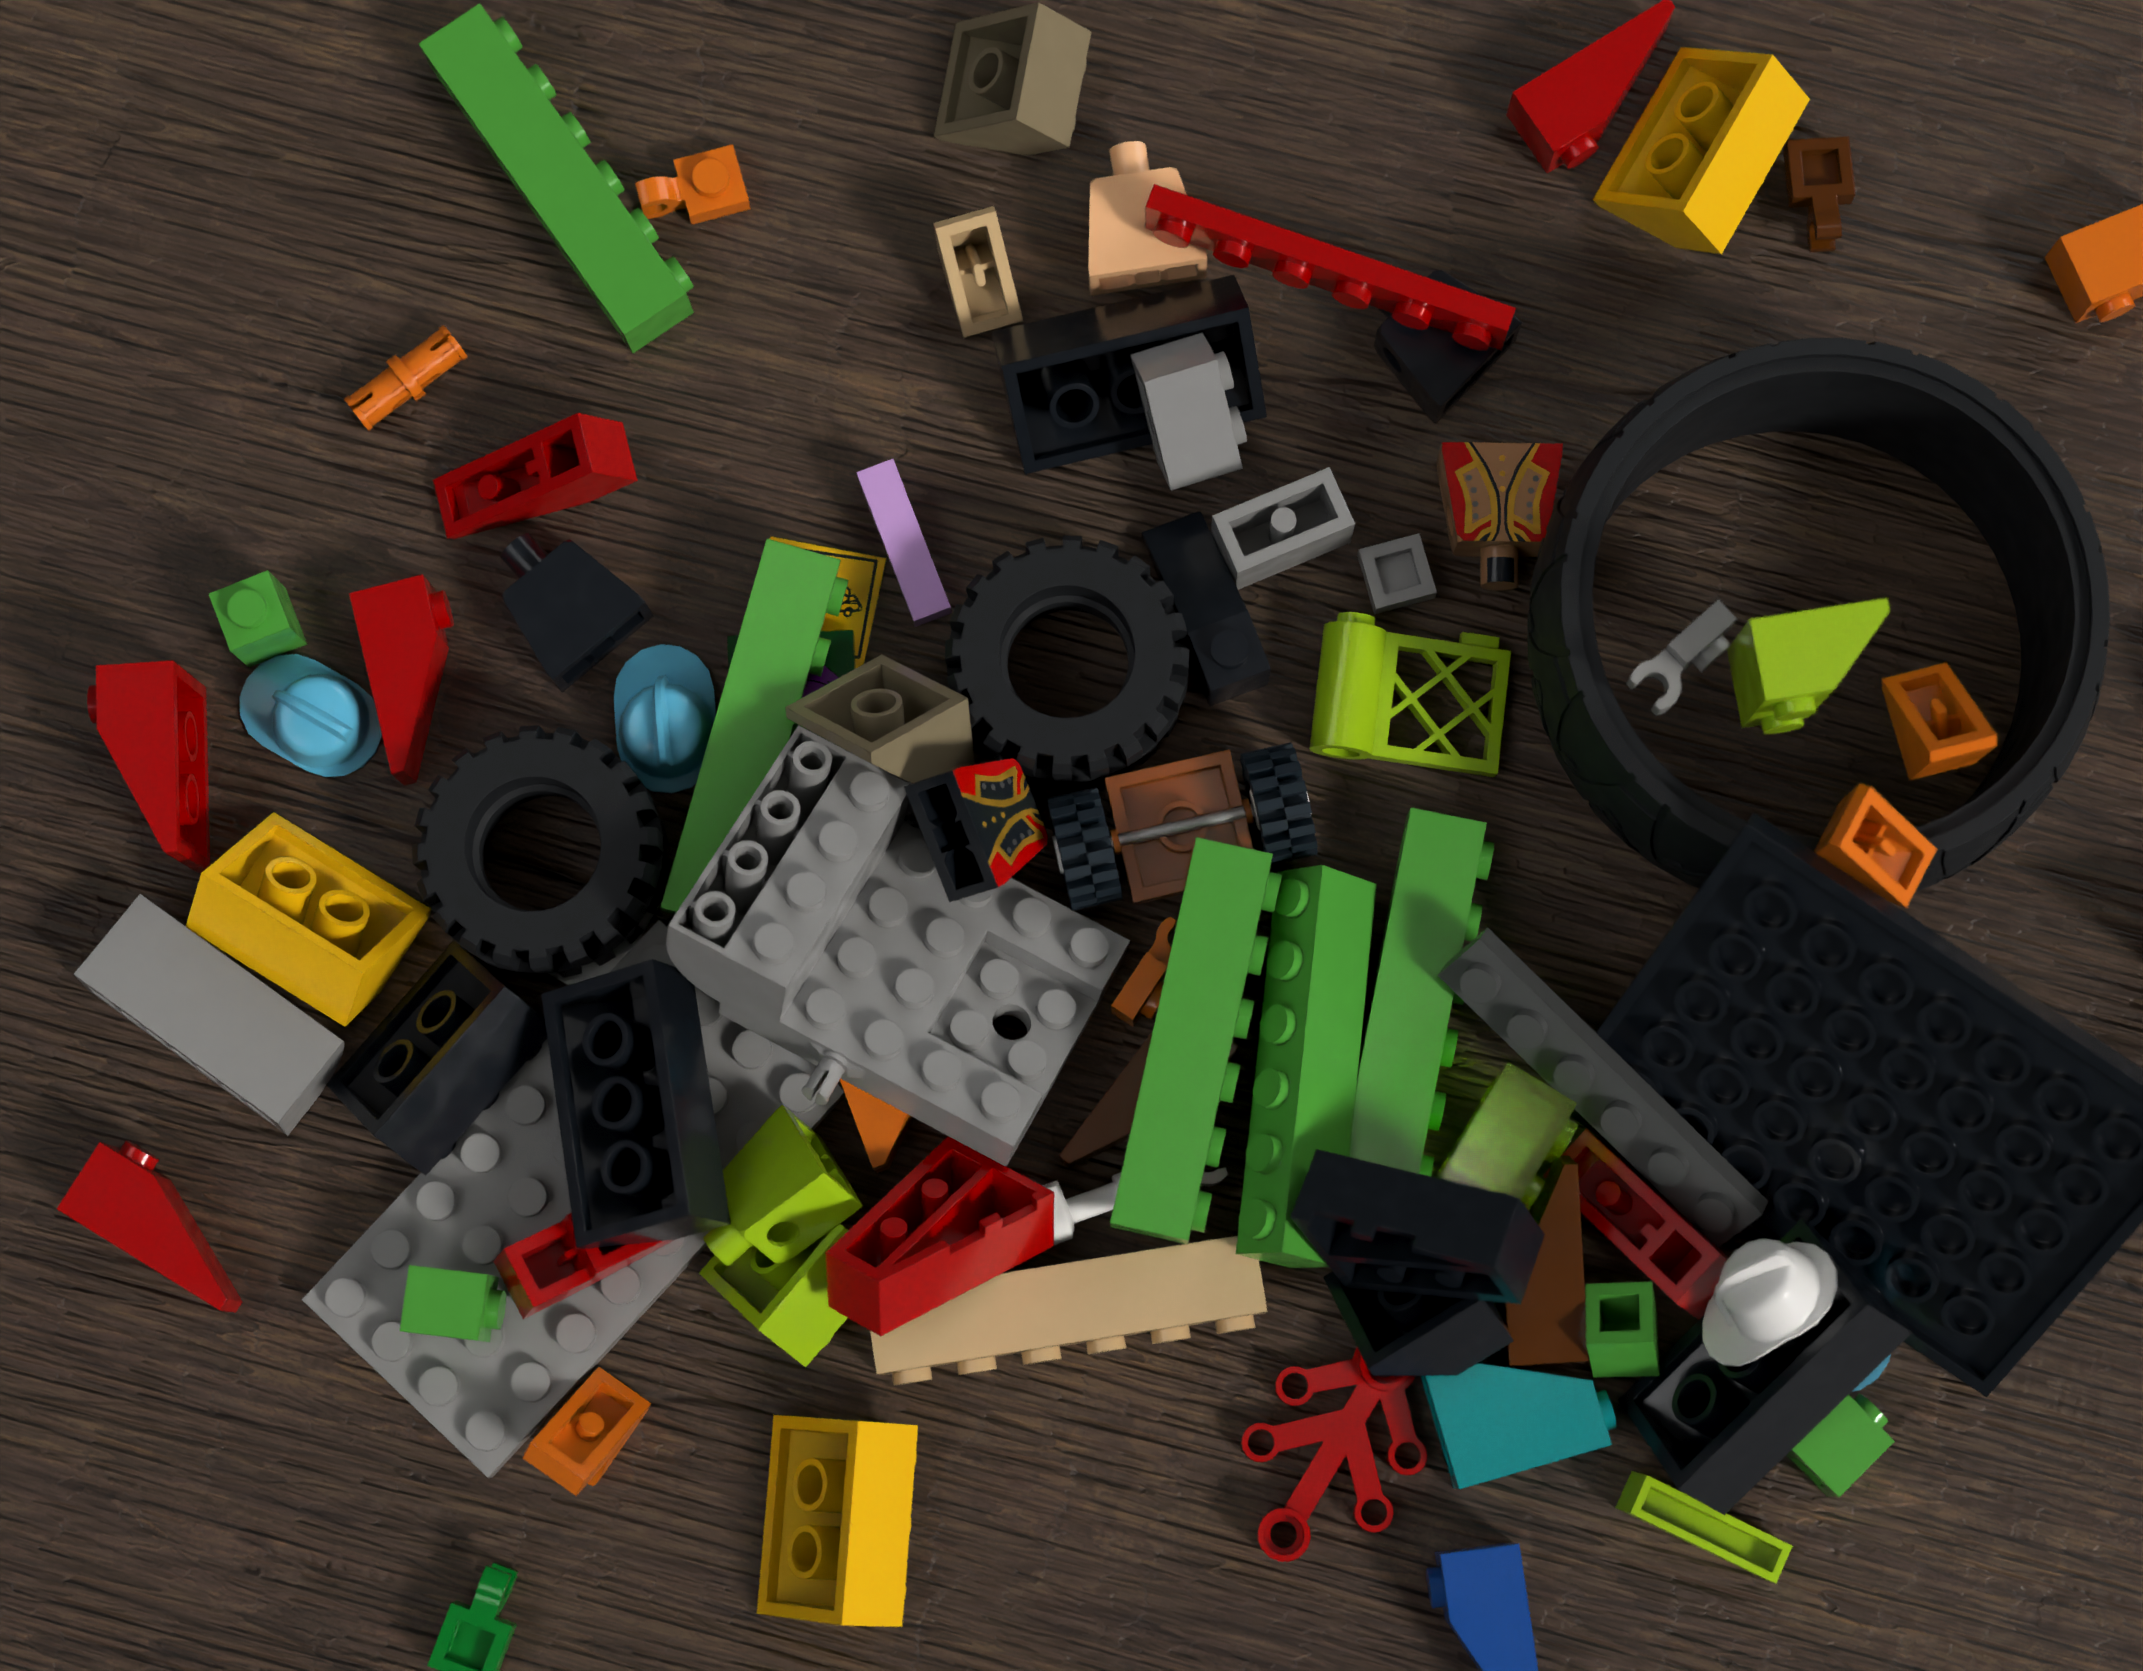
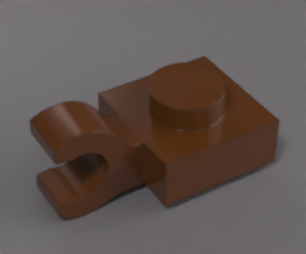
M1845 136L1787 140L1783 149L1789 208L1808 207L1807 239L1810 252L1835 251V239L1842 237V224L1838 205L1851 204L1856 195L1850 138Z

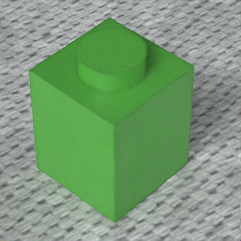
M268 570L209 593L230 652L246 666L252 667L277 655H282L307 645L286 588Z
M409 1265L399 1331L490 1342L492 1329L500 1330L503 1324L506 1309L505 1290H497L499 1277Z
M1652 1282L1585 1284L1586 1346L1593 1378L1659 1376L1658 1313Z
M1858 1394L1854 1399L1848 1395L1786 1456L1826 1497L1839 1498L1895 1441L1882 1429L1888 1423L1887 1418L1870 1400L1862 1394Z

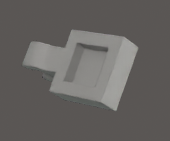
M1718 599L1673 639L1658 656L1638 665L1629 677L1626 685L1633 690L1646 678L1659 680L1664 686V696L1658 699L1651 708V711L1655 715L1665 713L1673 706L1680 695V675L1692 664L1702 673L1732 645L1724 636L1736 622L1737 618Z

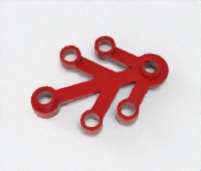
M1356 1347L1352 1359L1307 1370L1302 1367L1291 1366L1278 1374L1275 1380L1276 1395L1283 1403L1290 1406H1299L1306 1403L1315 1392L1356 1385L1341 1410L1275 1426L1267 1423H1255L1247 1427L1241 1437L1242 1450L1249 1459L1255 1462H1267L1272 1460L1280 1451L1323 1441L1284 1508H1276L1269 1511L1259 1522L1257 1540L1267 1556L1276 1561L1288 1562L1304 1554L1311 1539L1307 1520L1345 1456L1357 1498L1353 1507V1517L1357 1525L1365 1531L1376 1533L1385 1530L1391 1524L1394 1516L1393 1506L1390 1500L1382 1493L1365 1423L1380 1399L1392 1439L1386 1453L1389 1466L1400 1475L1410 1476L1420 1472L1427 1462V1450L1424 1444L1416 1437L1405 1390L1414 1381L1415 1376H1389L1386 1378L1373 1376L1367 1368L1358 1347ZM1291 1373L1300 1374L1307 1383L1306 1393L1299 1399L1287 1397L1282 1389L1284 1378ZM1259 1429L1268 1431L1273 1438L1271 1451L1262 1456L1254 1454L1248 1446L1250 1435ZM1405 1442L1413 1444L1419 1452L1418 1462L1409 1469L1400 1467L1395 1460L1396 1448ZM1371 1499L1379 1500L1384 1505L1386 1511L1385 1518L1377 1525L1367 1524L1361 1516L1363 1504ZM1287 1521L1295 1528L1296 1536L1291 1545L1279 1547L1272 1542L1270 1533L1272 1527L1277 1522Z

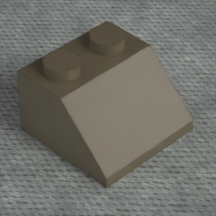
M1039 2L956 22L934 137L943 142L1026 156L1069 148L1076 123V110L1082 79L1086 70V58L1092 31Z
M884 655L872 659L785 707L787 719L910 783L975 763L968 698Z

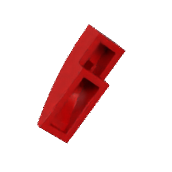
M569 1213L561 1222L504 1248L493 1262L522 1319H525L623 1269L674 1240L587 1249L576 1248L572 1213Z

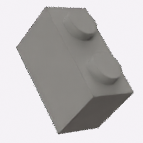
M1202 332L1131 354L1156 460L1170 490L1179 489L1243 469L1238 445L1247 442V436L1237 406L1228 407L1225 391L1234 388V380L1224 351L1214 354Z
M1330 467L1212 515L1211 534L1239 590L1351 543L1355 522Z

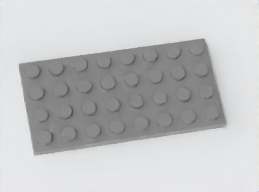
M658 920L610 972L650 959L675 966L666 949L668 928ZM695 986L722 1169L728 1165L782 1104L814 1130L845 1097L844 1090L837 1084L826 1105L815 1103L817 1092L811 1101L807 1099L801 1090L817 1066L719 1014L720 1002ZM546 1039L542 1043L539 1053L532 1060L526 1061L499 1092L496 1102L489 1109L483 1110L456 1141L454 1150L446 1158L440 1159L426 1176L420 1173L306 1294L302 1301L487 1478H492L707 1246L703 1237L710 1230L676 1239L581 1291L522 1319L493 1261L504 1248L561 1222L567 1214L571 1213L548 1039ZM409 1265L482 1273L499 1277L497 1290H505L506 1309L501 1329H492L490 1342L400 1332Z

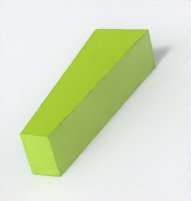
M1631 1471L1615 1507L1632 1517L1775 1584L1793 1547L1728 1514L1723 1515L1667 1484L1635 1471Z

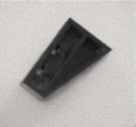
M1316 1149L1290 1216L1346 1288L1515 1304L1522 1303L1545 1236L1520 1198L1513 1195L1484 1190Z

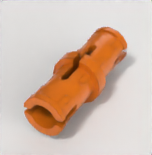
M444 325L440 326L439 330L400 359L396 354L385 361L389 366L353 394L344 398L345 402L368 431L413 397L417 402L426 395L423 390L426 386L458 362L468 358L465 351Z

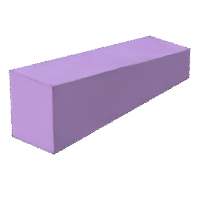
M894 459L856 472L860 487L915 627L951 614L949 601Z

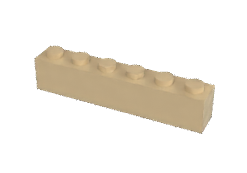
M1238 1236L1002 1273L881 1337L870 1331L876 1374H892L893 1385L896 1386L932 1380L931 1367L957 1363L958 1375L996 1370L995 1357L1021 1353L1023 1365L1062 1359L1060 1346L1086 1342L1087 1354L1090 1355L1126 1349L1125 1336L1150 1332L1152 1344L1189 1339L1191 1338L1189 1326L1215 1322L1217 1334L1256 1328L1254 1315L1268 1312L1260 1263L1257 1259L1237 1255Z

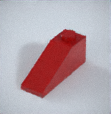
M1662 0L1512 92L1506 115L1547 174L1562 164H1565L1568 169L1574 168L1586 161L1598 150L1599 146L1597 143L1668 28L1675 9V5L1671 0Z
M576 413L433 479L446 536L450 539L465 537L589 503L638 481L623 422L582 413Z
M423 574L349 593L390 771L404 786L417 782L449 651L445 628L454 626L451 607L445 591L440 590L436 592L435 588Z
M1586 1128L1561 1155H1569L1578 1164L1580 1212L1677 1305L1699 1320L1705 1314L1707 1304L1714 1294L1715 1286L1719 1282L1721 1271L1728 1257ZM1550 1168L1543 1175L1545 1179L1549 1173Z
M125 1140L121 1148L99 1142L57 1207V1210L219 1311L236 1313L243 1301L172 1181L154 1170L159 1159L128 1140Z

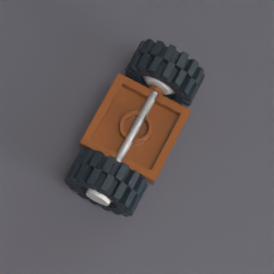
M1290 742L1240 754L1246 799H1241L1230 749L1104 778L1115 829L1110 830L1111 836L1109 835L1097 787L1046 798L1054 836H1052L1056 858L1060 874L1064 876L1072 911L1123 899L1113 849L1115 855L1122 854L1133 905L1184 893L1196 837L1253 849L1248 825L1254 823L1256 838H1258L1260 851L1273 854L1271 865L1317 855L1318 847L1315 837V826L1311 816L1312 810L1305 780L1302 778L1300 762L1297 759V753L1295 748H1293V744Z

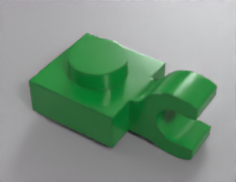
M493 1562L492 1566L487 1565L485 1567L472 1604L468 1605L458 1600L450 1604L427 1664L428 1667L439 1671H500L517 1623L499 1616L510 1596L519 1571Z

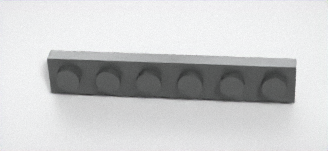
M1488 927L1445 964L1438 976L1717 1248L1763 1215L1769 1201Z

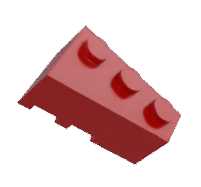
M948 1136L826 1251L828 1307L880 1337L1053 1247L1054 1192Z

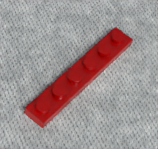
M1156 184L1153 185L1145 206V228L1152 230L1153 235L1158 240L1168 245L1186 248L1190 243L1213 251V256L1226 265L1236 268H1247L1251 264L1273 272L1272 276L1277 281L1287 286L1305 289L1308 285H1312L1333 292L1332 297L1343 305L1355 309H1367L1368 305L1391 312L1395 321L1417 330H1426L1428 326H1432L1452 333V338L1457 343L1474 350H1487L1489 346L1502 350L1516 310L1515 307Z

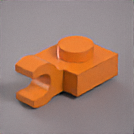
M733 144L673 160L677 174L675 178L657 176L635 183L642 212L647 219L658 218L686 208L690 223L693 225L750 210L749 198Z
M1171 916L1160 924L1149 952H1146L1111 1005L1112 1014L1134 1027L1141 1014L1152 1020L1157 1013L1171 952L1168 937L1173 932L1177 920Z

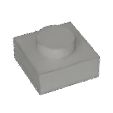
M1420 533L1358 550L1357 557L1374 615L1436 597L1437 591Z

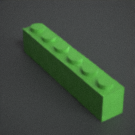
M479 3L418 43L430 68L632 353H635L694 313L686 293L694 288L688 275L674 256L666 261H663L652 245L659 240L655 229L640 208L629 213L618 198V195L624 192L625 189L609 164L602 160L595 165L588 156L584 147L591 142L584 129L570 111L562 117L549 101L557 95L554 88L537 64L527 69L519 59L516 52L521 50L523 46L503 16L493 22Z
M766 539L660 907L663 912L674 915L677 913L791 735L799 724L787 719L785 707L803 697L809 674L822 676L831 640L820 637L826 613L839 616L849 581L837 577L840 559Z
M1412 807L1408 812L1360 1049L1349 1157L1426 1176L1432 1175L1434 1157L1423 1155L1428 1129L1439 1131L1444 1113L1446 1093L1435 1091L1440 1066L1451 1068L1457 1045L1458 1030L1447 1028L1452 1003L1464 1004V1001L1438 974L1445 964L1463 949L1464 940L1471 942L1478 934L1483 905L1472 903L1476 878L1488 879L1494 852V843L1483 841L1486 822Z
M1196 837L1111 1216L1110 1226L1112 1228L1188 1244L1191 1230L1200 1232L1205 1230L1212 1193L1200 1191L1205 1165L1217 1168L1219 1166L1226 1129L1214 1126L1219 1101L1233 1102L1240 1064L1228 1062L1233 1037L1247 1038L1254 1001L1242 998L1247 973L1259 976L1261 974L1268 937L1256 935L1261 910L1274 912L1282 874L1269 872L1273 857L1272 853Z
M1325 865L1277 872L1282 874L1275 909L1272 913L1236 1246L1237 1255L1288 1268L1329 1267L1290 1216L1316 1149L1350 1156L1377 884Z

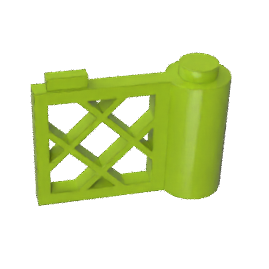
M1358 612L1339 613L1337 621L1324 624L1309 749L1313 753L1332 758L1375 759L1494 777L1498 774L1511 651L1498 649L1500 637L1462 632L1459 643L1386 632L1383 628L1375 626V617ZM1398 650L1422 654L1437 675L1412 693L1396 673ZM1439 657L1457 660L1446 667ZM1466 661L1493 665L1491 689L1475 703L1451 674ZM1442 680L1464 711L1439 729L1417 699ZM1395 690L1403 701L1392 709L1393 693ZM1489 701L1486 719L1478 708ZM1406 707L1410 709L1430 735L1428 739L1414 749L1388 745L1390 719ZM1469 716L1485 736L1483 759L1460 756L1444 734ZM1435 742L1443 753L1424 750Z

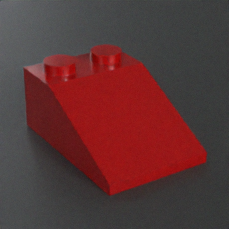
M173 660L96 665V685H90L87 692V708L91 722L93 724L97 723V730L163 852L195 872L202 873L210 866L206 687Z

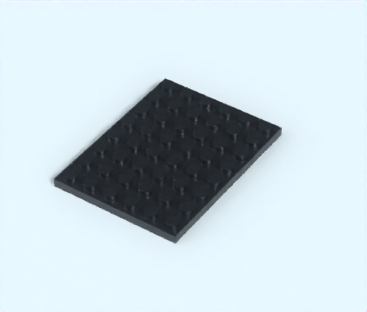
M1756 813L1751 815L1595 1031L1769 1201L1763 1215L1740 1232L1754 1241L1759 1239L1779 1241L1801 1218L1807 1221L1879 1289L1912 1331V1334L1904 1340L1905 1343L1985 1397L1989 1396L2143 1223V1069ZM1555 1089L1547 1100L1549 1103L1606 1140Z

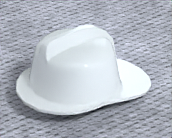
M1769 1239L1747 1242L1735 1250L1724 1263L1719 1282L1716 1284L1714 1294L1707 1304L1702 1322L1703 1342L1709 1355L1722 1365L1740 1367L1761 1358L1781 1344L1801 1335L1816 1325L1830 1309L1838 1288L1837 1269L1829 1254L1814 1244L1802 1242L1785 1244L1781 1241Z

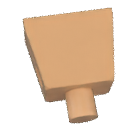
M1129 141L1113 146L1109 150L1113 176L1095 178L1090 181L1088 255L1090 296L1206 279V249L1190 243L1186 248L1168 245L1158 240L1153 235L1152 230L1145 228V206L1154 184L1187 195L1177 168L1166 167L1150 170L1146 144L1143 142Z

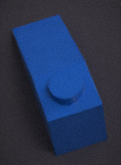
M1507 1542L1435 1552L1437 1567L1426 1568V1581L1431 1608L1443 1607L1445 1621L1479 1671H1538L1520 1544Z

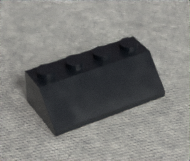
M1235 275L992 331L1002 384L1024 473L1029 474L1151 445L1152 440L1130 355L1202 332L1214 354L1224 351L1229 362L1234 380V388L1225 391L1228 407L1237 406L1243 423L1266 418L1267 413L1249 307Z
M650 959L541 994L576 1248L587 1249L676 1240L731 1224L695 985L675 966Z
M1802 1218L1779 1241L1785 1244L1793 1242L1814 1244L1829 1254L1837 1269L1838 1288L1830 1309L1816 1325L1753 1362L1740 1367L1725 1366L1712 1358L1704 1345L1702 1331L1703 1315L1659 1359V1376H1642L1619 1399V1402L1677 1489L1723 1515L1742 1499L1912 1334V1331L1879 1289L1813 1226Z

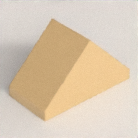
M994 206L933 223L938 254L963 337L1022 322L1023 318Z

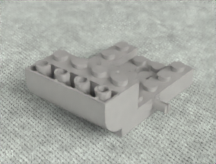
M798 725L669 923L666 940L668 955L676 968L692 984L720 1002L719 1014L817 1066L801 1090L803 1095L810 1101L817 1092L815 1103L826 1105L837 1083L842 1079L1007 1167L1120 968L1130 940L1012 878L998 888L949 902L922 831L904 822L909 803L904 787L909 785V783ZM1004 1015L1017 1017L1025 1024L1027 1034L1017 1040L1005 1039L995 1031L992 1022Z

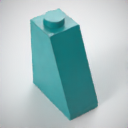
M1480 1363L1475 1364L1459 1375L1420 1376L1453 1489H1463L1612 1445L1608 1431L1617 1428L1614 1410L1605 1390L1596 1392L1592 1380Z

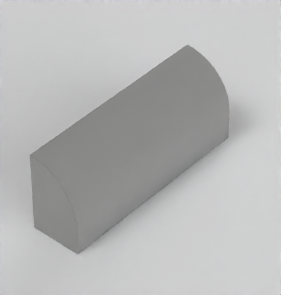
M141 894L138 895L74 973L88 991L287 1136L320 1096L326 1084L333 1076L343 1055L344 1041Z

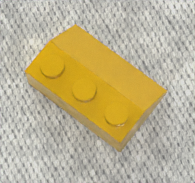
M1681 47L1602 182L1593 201L1604 210L1675 248L1722 254L1789 135L1792 133L1810 98L1773 54Z
M273 812L201 873L186 927L199 937L346 1027L380 994L428 920L432 909Z
M773 1415L757 1614L841 1626L902 1627L906 1596L914 1471L917 1459L918 1425Z

